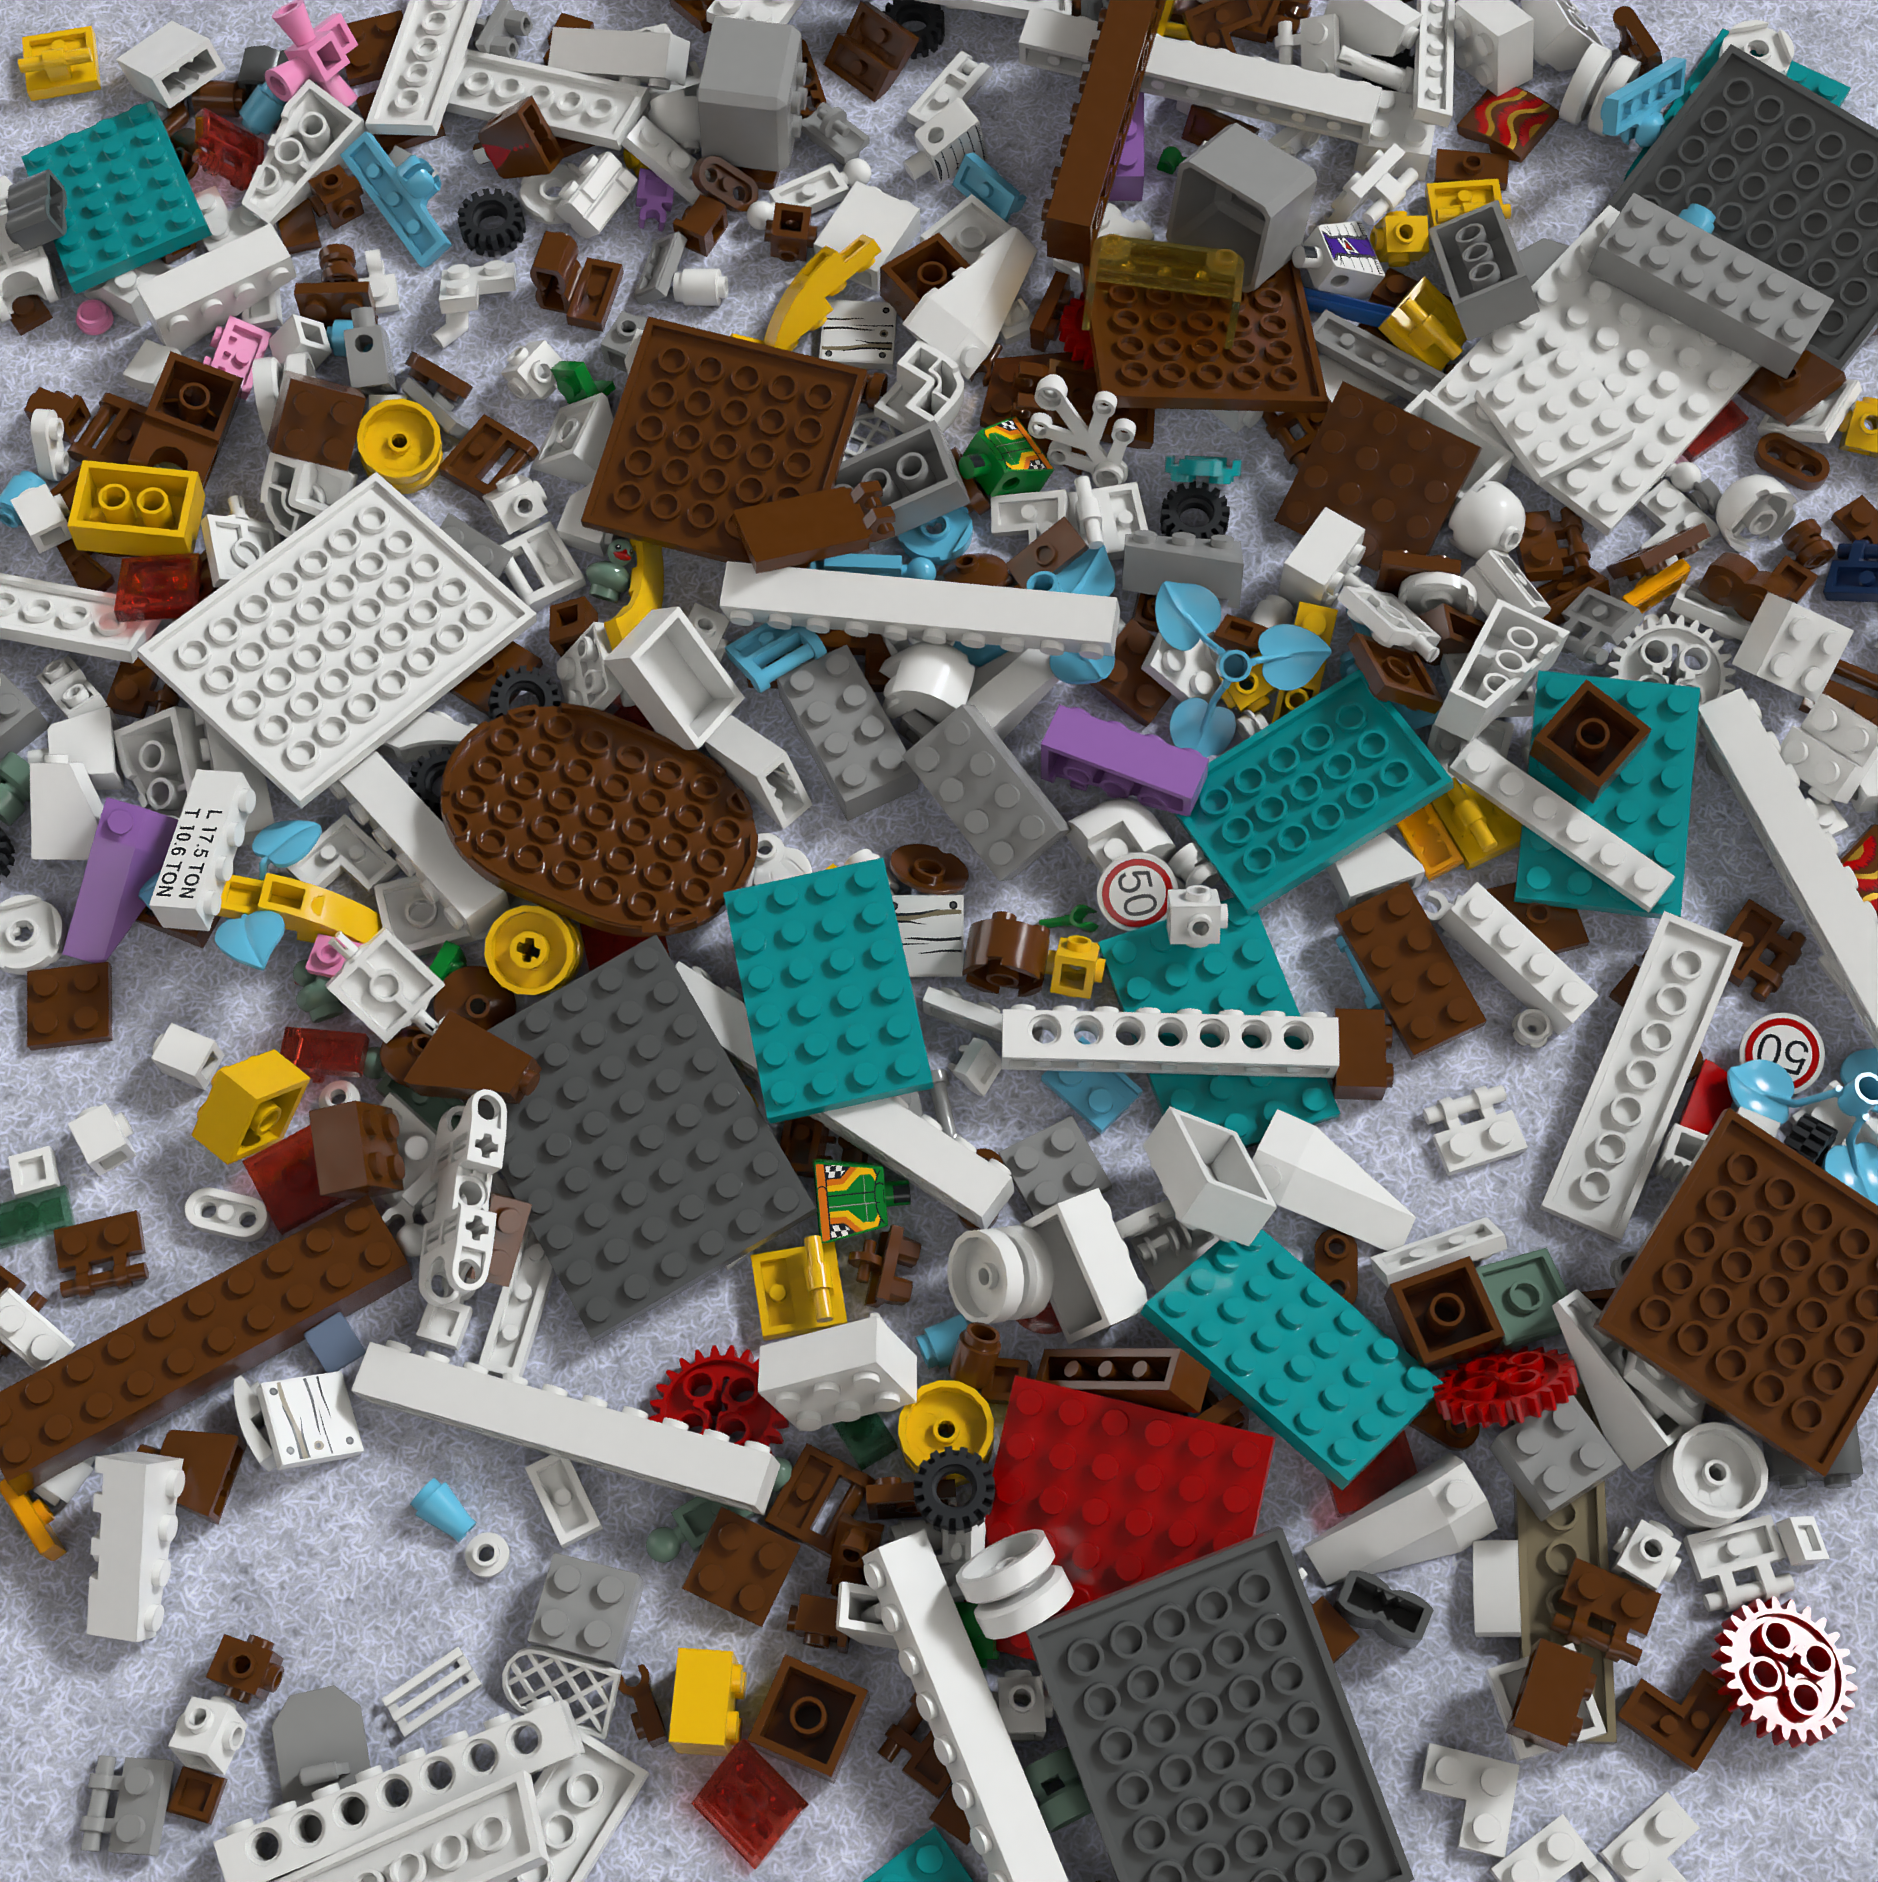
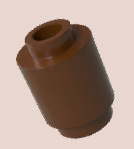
M210 80L192 93L194 111L202 113L205 117L239 118V111L248 99L246 89L239 88L237 81Z
M974 1322L970 1323L960 1333L948 1368V1373L954 1381L962 1382L974 1389L983 1388L989 1384L1001 1350L1000 1334L995 1328L985 1323Z

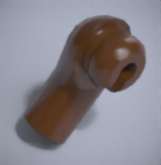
M186 98L172 108H166L167 117L163 120V124L169 137L181 130L190 119L189 105Z

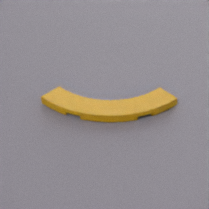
M629 539L633 550L637 554V567L631 570V582L628 593L631 600L628 605L623 606L614 618L604 622L612 651L651 610L662 609L664 563L661 546Z

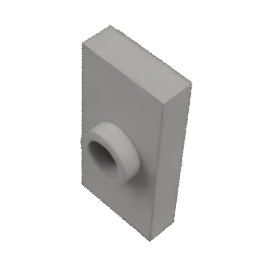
M675 232L654 241L634 293V299L639 304L646 305L667 296L674 274L678 272L677 267L688 240L680 232Z
M409 377L401 386L402 391L413 402L419 403L431 412L437 424L447 434L461 441L470 431V428L452 412V409L455 407L454 404L441 393L436 392L434 395L425 386Z

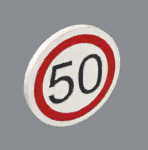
M1133 852L1117 857L1105 867L1097 884V901L1101 912L1111 924L1122 930L1132 931L1167 919L1168 890L1178 889L1174 873L1163 860L1152 854Z
M1773 1013L1759 1018L1747 1028L1739 1045V1062L1741 1065L1751 1060L1760 1059L1779 1064L1792 1078L1794 1094H1797L1810 1087L1819 1077L1824 1065L1825 1049L1818 1031L1807 1020L1790 1013Z

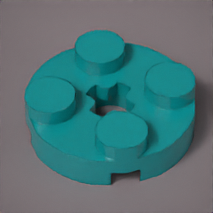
M1175 455L1166 456L1165 472L1171 473L1170 481L1193 482V480H1196V476H1209L1208 483L1231 484V482H1234V476H1241L1242 460L1234 459L1232 466L1227 465L1226 457L1185 455V459H1179V463H1175Z

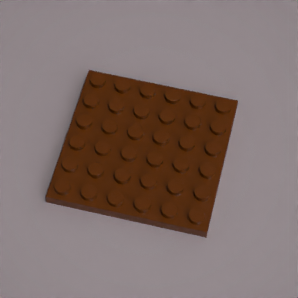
M1096 243L1090 266L1079 264L1098 392L1108 391L1113 393L1117 398L1116 408L1326 412L1329 401L1300 269L1294 266L1292 259L1257 289L1247 293L1171 248L1170 245Z
M648 316L581 518L582 526L727 563V561L751 563L733 523V510L834 488L867 382V370ZM811 562L790 567L809 569Z
M1727 1108L1721 1113L1593 1327L1818 1478L1826 1477L1878 1386V1205L1731 1108Z

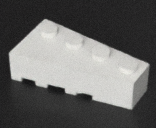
M269 223L137 285L136 288L151 325L162 344L177 348L179 352H182L213 332L217 325L222 326L227 323L230 315L236 317L247 308H250L296 278L297 275L289 252L272 224Z
M1497 599L1449 690L1434 725L1471 742L1536 682L1538 670L1548 671L1555 664L1570 631L1501 599Z
M136 1451L95 1457V1472L103 1474L102 1492L97 1491L93 1495V1512L101 1513V1524L97 1534L91 1538L90 1555H93L94 1560L99 1563L98 1571H95L89 1578L86 1634L131 1642H140L156 1637V1632L160 1629L164 1618V1608L161 1605L163 1587L167 1584L171 1574V1563L168 1560L170 1542L175 1538L178 1529V1518L175 1515L177 1498L181 1495L185 1484V1473L182 1471L184 1459Z

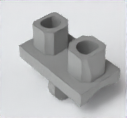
M499 0L493 13L486 20L477 18L472 31V36L475 38L473 44L480 52L516 59L519 46L514 36H528L533 28V24L527 12L515 10L511 0Z
M822 102L811 116L802 119L801 131L818 147L824 148L833 155L843 166L849 160L859 158L860 152L870 144L869 136L849 122L846 112L840 107L831 108L825 102Z

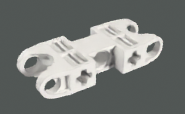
M5 175L0 176L1 323L12 319L11 314L14 313L12 303L20 296L39 295L44 300H49L50 303L61 299L58 278L43 246L41 245L25 252L19 244H14L6 233L5 224L7 223V214L9 212L6 206V199L8 198L9 186L12 183Z
M483 1089L474 1093L467 1100L466 1106L457 1105L452 1107L442 1115L439 1121L430 1182L438 1183L434 1221L424 1226L419 1265L420 1293L428 1303L434 1306H444L453 1302L458 1297L459 1292L470 1293L480 1288L485 1283L489 1273L497 1213L488 1211L492 1174L502 1169L507 1130L506 1104L502 1097L492 1090ZM479 1099H486L493 1105L494 1117L492 1120H486L478 1114ZM460 1115L462 1116L460 1122L453 1130L451 1125L452 1116ZM459 1191H462L466 1196L467 1204L461 1200ZM472 1266L475 1271V1280L472 1284H467L464 1282L469 1268ZM435 1275L443 1276L448 1281V1294L446 1297L437 1296L433 1292L431 1281Z

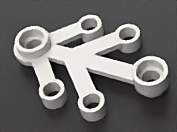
M1054 374L1042 378L1038 382L1034 395L1036 403L1045 410H1056L1070 429L1052 425L1051 417L1045 413L1039 412L1031 416L1028 425L1029 434L1038 439L1047 438L1053 440L1048 449V460L1055 465L1065 464L1090 472L1094 484L1099 488L1123 484L1127 480L1129 470L1126 463L1122 461L1127 445L1134 440L1136 432L1135 423L1125 418L1116 420L1111 433L1114 441L1108 454L1100 445L1108 418L1115 413L1117 406L1116 396L1108 391H1101L1095 395L1092 405L1094 414L1088 428L1066 397L1068 388L1063 378ZM1072 447L1086 451L1089 457L1071 452Z

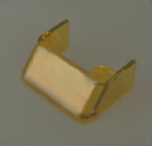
M1116 234L1101 236L1093 244L1082 330L1089 331L1096 281L1229 298L1225 349H1232L1241 304L1244 260L1239 254L1230 249L1124 237Z

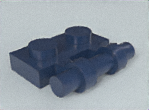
M1855 540L1853 544L1840 543L1837 549V556L1839 559H1848V561L1832 560L1823 590L1826 600L1878 602V561H1868L1869 559L1878 560V544H1870L1868 540Z

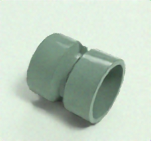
M9 751L0 760V820L7 826H11L26 811L24 803L26 801L30 802V764L12 751Z
M1068 1747L1050 1753L1023 1769L1033 1796L1039 1801L1038 1808L1049 1833L1055 1832L1092 1812L1081 1781L1078 1779V1773ZM1061 1778L1065 1787L1052 1794L1048 1785Z

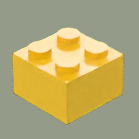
M275 1049L257 1056L253 1055L231 1066H224L215 1073L211 1080V1091L206 1102L197 1112L198 1120L191 1136L227 1165L274 1146L284 1138L310 1081V1077Z
M678 1648L668 1741L677 1753L731 1757L732 1746H740L743 1720L739 1718V1711H736L737 1699H745L747 1672H743V1665L739 1664L733 1651Z

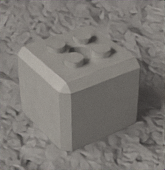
M714 16L698 89L702 158L718 156L736 167L777 172L790 166L795 138H800L802 116H800V111L806 109L808 94L807 88L803 87L806 81L807 64L802 63L801 32L794 25Z
M1237 123L1228 125L1179 164L1166 238L1172 249L1206 268L1245 293L1254 291L1292 259L1294 249L1302 245L1318 180L1316 171Z

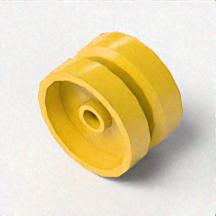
M406 399L385 400L371 407L361 419L357 433V444L361 465L367 477L377 472L401 494H409L429 486L439 475L438 467L444 461L440 428L432 413L422 405Z
M522 905L506 911L493 922L485 938L484 957L490 974L502 987L516 994L547 995L566 986L576 977L583 963L584 944L579 929L568 917L542 906ZM533 945L540 949L538 957L531 955L530 950Z
M938 1380L923 1385L917 1390V1403L905 1405L899 1415L898 1438L906 1466L915 1475L920 1470L919 1465L923 1460H929L932 1452L936 1450L938 1453L944 1452V1447L952 1446V1450L959 1451L960 1447L968 1448V1453L974 1455L976 1452L982 1456L984 1464L989 1463L994 1453V1418L988 1402L976 1389L959 1381ZM945 1429L947 1433L954 1434L949 1438H944L939 1435V1431ZM959 1474L946 1476V1480L955 1479L956 1487L970 1483L964 1476Z

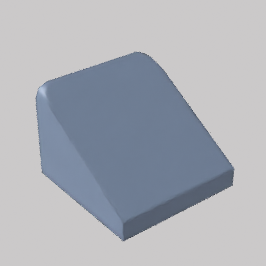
M341 1312L324 1320L303 1335L327 1373L341 1370L366 1353Z

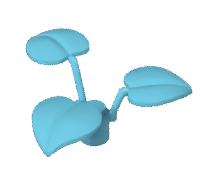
M1103 545L1099 549L1087 550L1057 575L1049 571H1040L1033 574L1027 581V589L1109 597L1115 588L1116 577L1106 548ZM955 641L953 645L954 648L968 656L970 664L977 667H982L1008 652L1002 649L1000 645L986 644L983 648L978 649L964 646L958 641ZM1064 652L1060 656L1050 655L1049 664L1054 676L1064 683L1076 685L1097 683L1107 678L1112 672L1115 664V654L1114 656L1103 655L1102 659L1093 660L1084 658L1079 653Z
M1171 581L1163 582L1158 590L1155 602V616L1163 639L1170 646L1181 651L1192 649L1201 639L1204 644L1219 656L1216 662V670L1223 679L1221 685L1211 697L1209 704L1201 698L1194 697L1184 700L1173 710L1169 722V730L1172 741L1178 748H1192L1206 758L1211 755H1219L1227 748L1235 734V715L1230 709L1216 706L1226 689L1229 688L1231 682H1240L1248 677L1252 666L1263 663V677L1271 686L1279 690H1295L1307 684L1332 653L1327 643L1315 633L1290 624L1272 626L1260 635L1258 648L1262 656L1250 659L1241 650L1225 651L1206 635L1214 631L1221 620L1219 600L1210 590L1197 584Z
M286 820L273 823L260 831L252 844L254 854L262 858L259 863V880L264 881L270 863L276 867L285 868L302 860L317 843L322 832L321 825L312 821ZM161 871L153 875L143 885L138 895L139 899L149 909H151L149 903ZM255 911L250 915L243 914L241 918L236 919L224 917L227 921L220 925L215 933V942L218 948L231 959L263 971L272 951L284 934L285 923L283 918L273 911Z
M1876 1048L1856 1051L1843 1060L1840 1067V1078L1845 1085L1844 1087L1838 1085L1832 1090L1797 1100L1790 1099L1794 1094L1792 1078L1777 1063L1758 1059L1729 1068L1727 1072L1728 1087L1737 1107L1741 1106L1780 1122V1126L1788 1120L1789 1107L1799 1108L1833 1097L1838 1098L1840 1110L1846 1115L1856 1117V1121L1846 1137V1146L1835 1145L1827 1151L1823 1160V1170L1878 1205V1148L1869 1142L1855 1144L1856 1136L1863 1123L1869 1120L1868 1112L1871 1110L1878 1113V1051Z

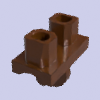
M892 1224L888 1232H881L879 1234L878 1244L874 1240L865 1239L862 1251H852L849 1253L848 1264L858 1268L856 1281L864 1284L869 1282L864 1306L878 1308L884 1303L903 1306L910 1301L913 1281L896 1277L894 1274L897 1264L909 1268L917 1264L921 1243L903 1236L904 1227Z
M841 1514L826 1584L832 1585L830 1593L833 1596L838 1597L839 1583L841 1582L869 1586L864 1576L865 1564L862 1557L881 1546L885 1525L880 1523L869 1524L866 1521L855 1520L849 1514Z

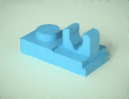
M974 152L965 154L952 183L966 197L973 194L1005 222H1008L1012 213L1019 212L1023 208L1027 199L1024 194L1020 195V192L1011 183L1002 178L996 170Z

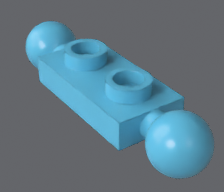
M845 554L824 559V562L819 560L813 561L809 569L924 580H935L936 568L929 559L924 557L915 558L907 565L902 564V555Z

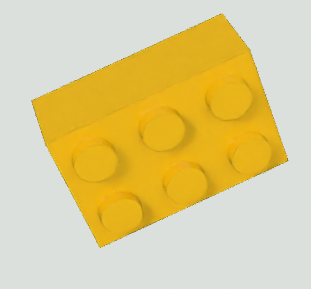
M82 460L67 526L77 550L192 561L206 496L199 474L195 471Z

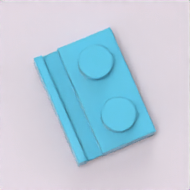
M1083 1036L1078 1040L1082 1044H1091ZM1046 1071L1041 1076V1081L1100 1134L1112 1125L1143 1092V1089L1123 1072Z

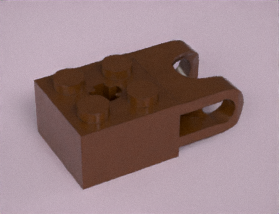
M170 351L131 450L128 465L154 467L163 462L174 463L182 468V470L198 472L205 491L241 400L244 378Z

